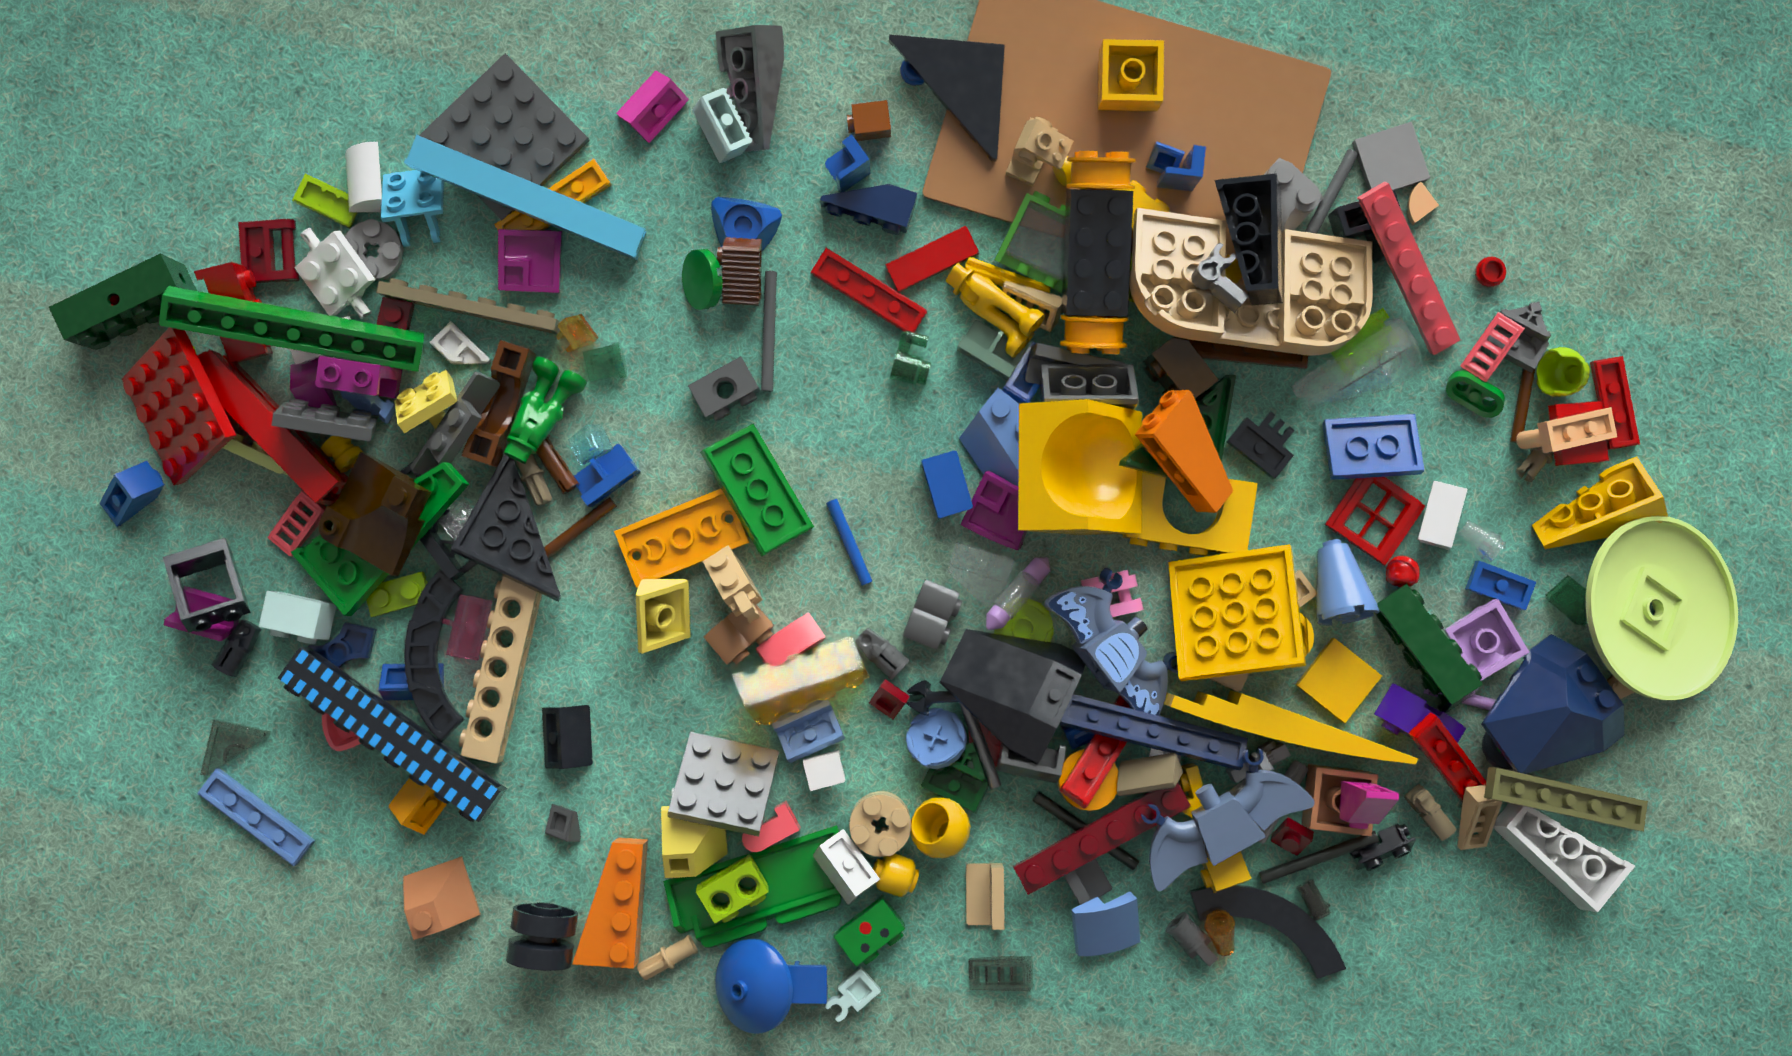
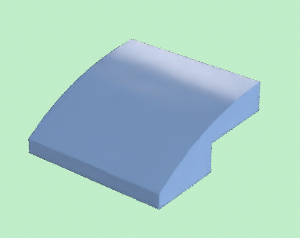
M820 679L764 703L789 763L845 739Z
M1131 892L1105 904L1096 897L1071 909L1075 951L1078 956L1108 954L1140 943L1137 898Z

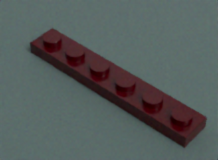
M1177 782L1174 788L1149 791L1013 865L1027 894L1029 895L1158 825L1156 823L1148 824L1141 817L1142 813L1148 819L1156 818V811L1150 808L1148 804L1156 805L1160 809V815L1164 818L1166 816L1171 818L1191 807L1179 783Z

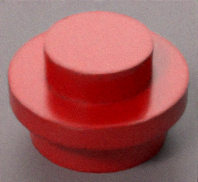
M1496 257L1482 259L1475 268L1476 279L1486 287L1499 285L1506 277L1505 264Z

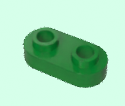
M1465 370L1456 371L1449 376L1446 393L1452 400L1485 418L1495 417L1502 412L1505 396L1499 388L1484 382ZM1458 382H1465L1468 385H1461ZM1485 397H1491L1494 400L1489 401Z

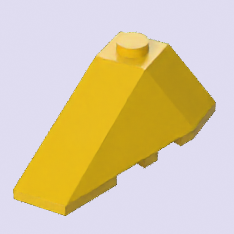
M1637 456L1607 468L1599 474L1601 480L1591 488L1583 486L1576 491L1579 497L1568 505L1559 504L1532 524V528L1544 549L1608 538L1619 527L1635 519L1650 516L1668 517L1664 496Z

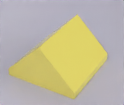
M641 579L636 592L639 653L643 654L691 637L688 580Z

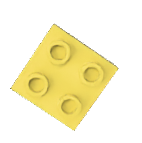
M447 370L441 373L435 372L430 374L423 380L421 385L414 389L407 388L397 396V399L394 400L397 424L404 433L426 420H429L436 429L446 414L444 410L457 402L454 382Z

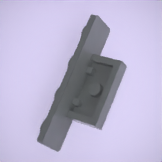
M479 372L473 373L458 395L457 402L449 408L411 464L410 468L413 472L423 475L443 462L452 463L481 421V413L499 389L500 383L497 380Z

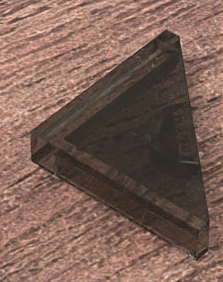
M214 719L200 775H209L215 769L220 768L269 737L271 731Z

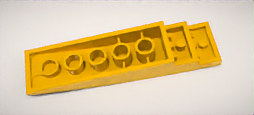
M1230 690L1225 701L1198 691L1194 702L1166 693L1164 705L1264 737L1364 758L1416 764L1418 761L1416 757L1239 692Z

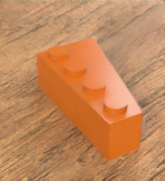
M617 838L612 842L572 965L634 969L639 962L648 847L647 839Z

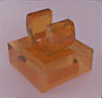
M582 314L564 318L557 325L560 329L556 336L557 339L566 338L570 343L569 347L565 349L567 352L589 346L599 338Z

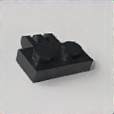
M1270 411L1258 426L1249 418H1244L1226 442L1270 478L1275 479L1294 456L1283 447V444L1294 432V429L1289 426L1281 435L1278 431L1285 422L1279 419L1271 427L1269 423L1274 419L1275 414Z

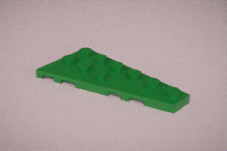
M443 462L414 479L416 484L431 491V494L419 517L425 522L413 547L469 485L451 463ZM321 535L312 539L313 542L303 548L298 547L293 550L291 554L344 616H352L389 575L356 554L327 542Z

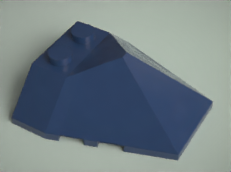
M1552 634L1530 648L1529 653L1524 655V661L1519 669L1510 677V683L1507 688L1498 696L1481 723L1512 769L1523 774L1604 752L1625 736L1624 704L1586 652Z

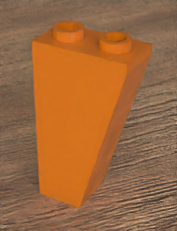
M1170 390L1160 398V403L1154 411L1142 420V426L1135 433V436L1196 512L1217 513L1233 492V488L1193 394L1190 390Z

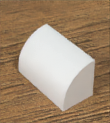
M365 142L353 145L345 153L349 212H381L382 192L378 142Z

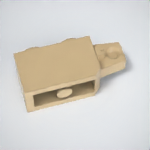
M729 545L702 561L721 597L735 616L738 617L743 614L749 623L758 619L760 615L755 605L763 599L745 567Z

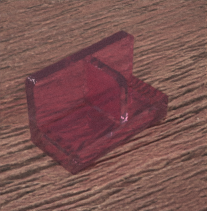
M460 594L454 620L443 618L442 621L443 624L452 626L446 655L479 660L493 601L474 595Z

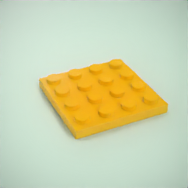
M1290 544L1168 562L1180 681L1306 666L1293 552Z

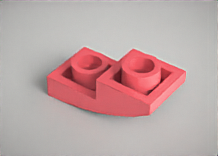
M807 613L764 641L756 648V652L771 674H774L796 661L802 653L823 642L826 636L810 613Z

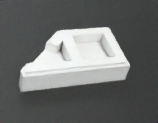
M451 321L429 342L453 365L489 364L492 361Z

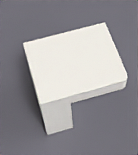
M839 750L808 757L803 760L810 791L845 782Z

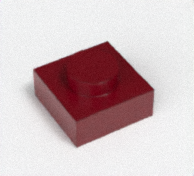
M382 297L377 325L409 330L415 304Z
M885 679L868 703L894 720L910 696Z
M1287 817L1273 832L1271 842L1298 856L1312 842L1314 831Z

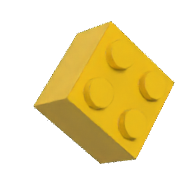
M1103 39L1099 49L1098 110L1158 111L1163 103L1164 40Z

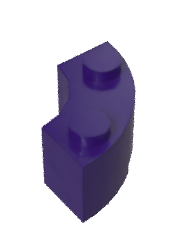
M1392 683L1374 713L1383 721L1381 727L1395 735L1401 732L1411 739L1412 737L1409 735V732L1430 712L1440 719L1457 743L1467 729L1448 714L1429 706L1426 703L1427 701Z

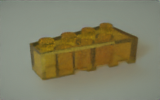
M849 636L815 647L812 650L813 654L809 656L798 653L787 656L784 664L778 666H770L769 663L757 666L758 672L744 676L743 671L732 674L744 708L757 725L772 724L778 721L780 716L784 714L800 712L807 708L808 704L816 700L830 699L837 691L846 687L855 688L861 685L865 679L869 678L870 676L853 637Z

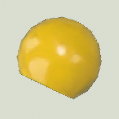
M931 798L916 808L911 818L910 834L912 841L923 854L931 858H949L965 847L970 836L971 825L968 815L959 803L949 798Z

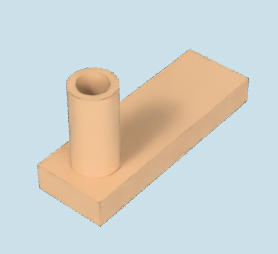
M1610 407L1537 423L1538 429L1520 432L1516 440L1517 445L1523 450L1542 447L1543 453H1549L1615 438L1617 433L1612 408Z

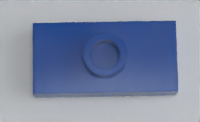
M1475 561L1465 589L1493 600L1498 599L1501 603L1517 609L1526 610L1536 581L1482 561Z

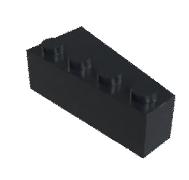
M1277 173L1214 180L1251 306L1283 303L1281 187Z

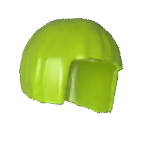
M1567 347L1550 349L1544 353L1536 368L1537 385L1544 394L1553 397L1573 395L1581 391L1587 384L1590 367L1586 360L1573 349Z

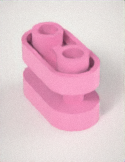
M1128 570L1117 572L1121 575L1123 582L1119 588L1112 589L1111 591L1118 592L1120 603L1110 605L1112 617L1144 610L1141 598L1132 600L1129 588L1138 586L1136 575L1129 576ZM1099 577L1081 580L1082 586L1100 589L1104 586L1099 581Z

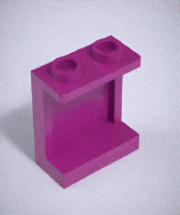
M319 356L315 386L373 396L379 394L382 397L397 399L403 369Z

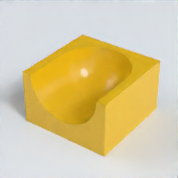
M1089 399L1019 403L1018 530L1069 535L1142 534V471L1119 466L1120 460L1141 444L1135 433L1142 426V412Z

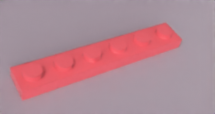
M1383 182L1357 197L1428 351L1432 355H1436L1459 342L1460 337L1390 184Z

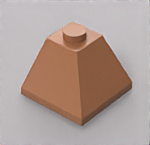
M462 856L403 876L404 912L413 940L443 931L481 914Z

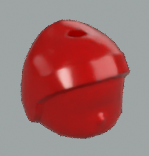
M1403 555L1392 558L1387 564L1386 581L1391 585L1403 587L1407 584L1408 587H1411L1419 581L1420 568L1418 563L1412 558Z

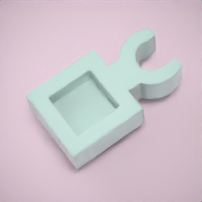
M860 966L838 985V990L842 995L829 998L825 1008L828 1010L834 1004L840 1005L842 1011L835 1018L837 1022H840L847 1016L850 1006H853L858 1012L881 992V989Z

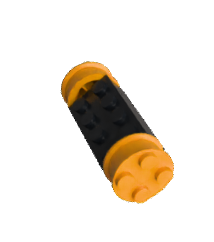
M1098 151L1075 152L1074 157H1067V161L1072 163L1071 183L1066 184V188H1088V190L1066 189L1061 313L1065 314L1061 315V319L1065 320L1064 340L1060 341V345L1067 346V350H1071V353L1087 354L1089 353V348H1097V351H1101L1103 354H1120V348L1127 347V343L1123 342L1124 322L1128 321L1129 318L1128 299L1134 191L1113 189H1135V186L1130 184L1131 164L1135 163L1136 159L1129 158V152H1105V157H1098Z

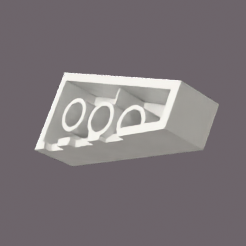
M1509 803L1497 817L1493 827L1581 910L1598 912L1635 867L1630 862L1616 857L1612 852L1593 844L1582 835L1561 826L1559 822L1533 808Z

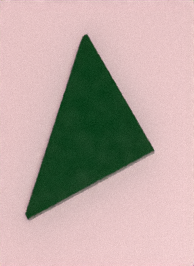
M1233 374L1225 375L1195 399L1221 462L1236 375ZM1142 443L1119 462V466L1169 478Z

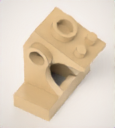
M1030 117L1016 144L1005 175L1033 187L1043 162L1061 170L1074 141L1057 132L1058 129L1052 127V124L1046 119Z

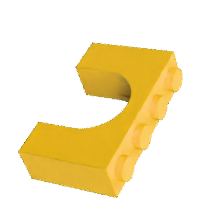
M1142 472V534H1123V538L1130 539L1129 544L1147 547L1148 542L1160 543L1159 549L1177 551L1178 546L1190 548L1189 554L1207 556L1208 551L1226 554L1248 550L1258 483L1229 479L1233 492L1217 511L1213 523L1201 533L1187 534L1175 529L1164 515L1162 501L1166 477Z

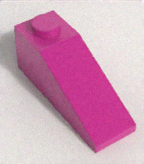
M1342 781L1340 819L1349 822V827L1368 829L1369 824H1380L1398 802L1399 793L1374 783Z

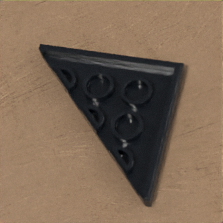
M889 34V43L903 56L904 61L919 78H922L933 91L932 93L954 115L975 143L977 142L986 152L988 158L991 161H997L1005 44Z
M504 454L451 547V551L559 602L561 595L515 461Z

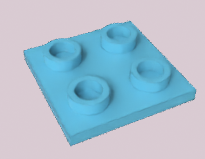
M417 170L383 175L382 222L395 221L403 247L411 246L409 242L411 240L405 217L422 214L426 218L433 243L440 242V229L436 215L443 214L444 181Z

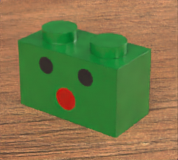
M881 895L834 932V938L855 966L862 962L867 965L879 955L878 949L886 943L892 946L903 937L902 931L905 929V923L884 895Z

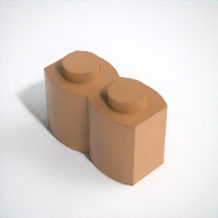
M757 604L755 607L760 617L755 621L749 623L743 614L736 617L731 612L703 636L727 665L732 662L738 665L750 655L747 649L755 642L761 645L773 635L770 629L775 625Z

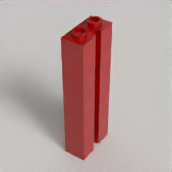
M210 349L198 355L200 362L226 412L315 503L332 505L340 496L348 476L337 469L334 465L335 463L326 456L321 448L304 431L271 426L273 413L280 406L238 363H230L227 355L222 356L220 353Z

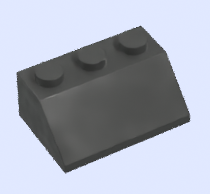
M1041 364L1040 401L1089 399L1135 410L1139 398L1133 364Z

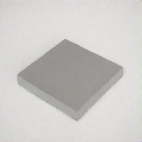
M1412 122L1367 135L1352 142L1354 150L1358 153L1357 159L1368 191L1383 182L1389 183L1392 191H1396L1430 179Z

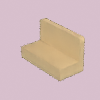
M968 863L966 865V922L968 925H991L992 930H1005L1004 866L1002 863Z

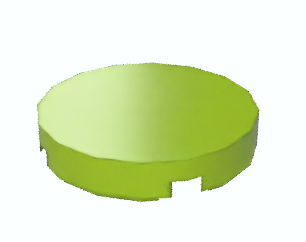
M1015 599L1002 607L1010 616V620L1003 628L994 629L995 634L1051 642L1054 634L1052 617L1041 603L1032 599Z

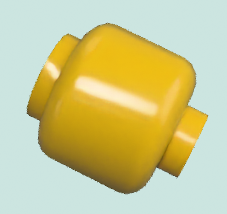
M895 853L891 856H884L882 860L877 859L873 867L874 872L880 878L876 883L878 890L898 897L905 896L907 892H913L919 877V869H916L914 860Z

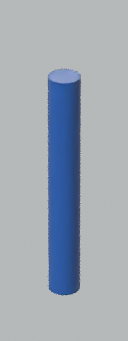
M834 499L827 502L826 505L861 586L872 582L838 500Z

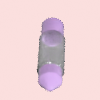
M1047 557L1033 558L1028 566L1015 577L993 603V607L986 614V628L988 630L1003 628L1039 588V584L1050 572L1049 559Z

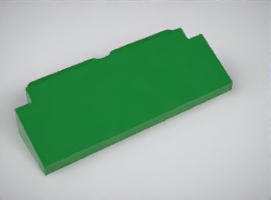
M836 825L792 839L759 852L749 853L765 878L769 892L765 894L766 898L761 903L750 907L749 904L738 910L739 914L735 918L725 923L720 920L714 924L696 893L697 885L749 854L712 865L696 877H679L663 881L674 928L680 934L694 930L696 939L705 948H713L762 932L767 928V920L773 918L783 925L837 908L841 904V894L815 860L813 854L821 844L840 832L838 826ZM745 877L740 880L739 885L743 889L749 890L756 885V882L750 877ZM717 893L712 897V900L717 905H724L729 901V897L724 893Z

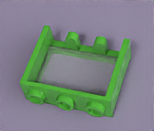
M1034 191L1033 195L1026 193L994 260L1062 293L1066 205L1062 204L1059 209L1049 204L1051 198L1037 191Z

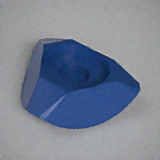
M716 197L711 202L714 228L721 247L726 237L753 238L762 240L763 251L776 234L782 219L781 211L778 208L759 202L728 197Z

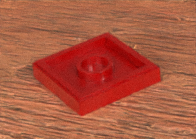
M1602 402L1548 406L1549 419L1554 420L1602 409ZM1602 440L1555 451V466L1609 461L1607 441Z

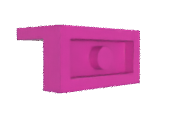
M654 71L616 114L620 119L628 123L646 142L650 143L688 102L689 98L670 78L658 71Z

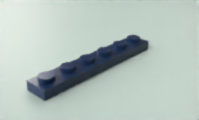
M1074 694L1059 724L1239 771L1244 765L1242 754L1246 750L1248 738Z

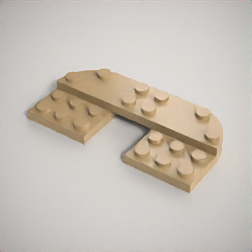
M1137 208L1134 212L1132 269L1130 271L1129 289L1142 315L1151 324L1167 334L1190 340L1313 356L1328 354L1344 346L1362 329L1370 315L1373 299L1371 241L1285 229L1282 232L1283 303L1251 306L1248 297L1242 306L1233 313L1210 294L1212 292L1210 289H1199L1191 280V275L1201 261L1209 257L1217 244H1223L1219 253L1223 258H1226V220ZM1225 269L1220 274L1223 278L1225 277ZM1236 284L1247 294L1245 285Z

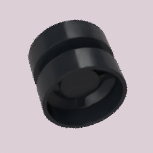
M544 902L513 906L510 928L523 935L508 939L506 962L516 967L540 971H559L570 968L574 945L560 938L571 937L576 934L578 912L557 904Z

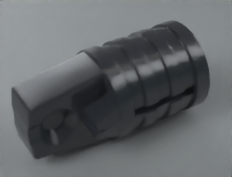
M241 620L227 637L225 644L222 645L220 652H218L216 659L213 660L211 665L226 675L237 677L239 671L244 666V662L247 661L248 656L251 654L261 629L250 621Z

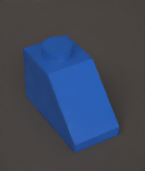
M145 461L114 474L99 504L118 527L154 501L165 484L160 473Z

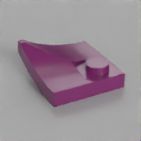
M498 229V290L560 293L562 231Z
M986 471L971 500L973 508L966 511L960 525L989 540L1018 551L1021 549L1027 531L1018 530V486L991 471Z

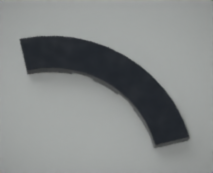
M439 569L430 579L417 600L418 603L408 623L404 650L405 674L409 691L412 693L421 718L440 742H443L465 720L450 702L444 690L438 668V642L444 620L455 600L464 591L454 580H449L442 569Z
M1240 885L1213 893L1211 887H1201L1189 891L1200 921L1219 917H1242L1260 921L1279 930L1297 945L1306 957L1317 979L1346 969L1340 953L1324 929L1297 905L1277 894L1252 886Z

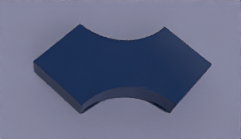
M345 622L340 633L332 641L324 645H308V647L315 650L338 668H341L350 660L370 658L377 629Z

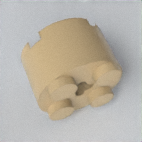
M877 791L865 795L858 800L851 813L849 824L851 838L860 850L869 855L884 857L895 854L905 845L910 835L911 817L907 806L901 798L887 791ZM880 817L886 818L885 824L888 827H882L881 830L875 829V823L872 822L873 819L878 821Z

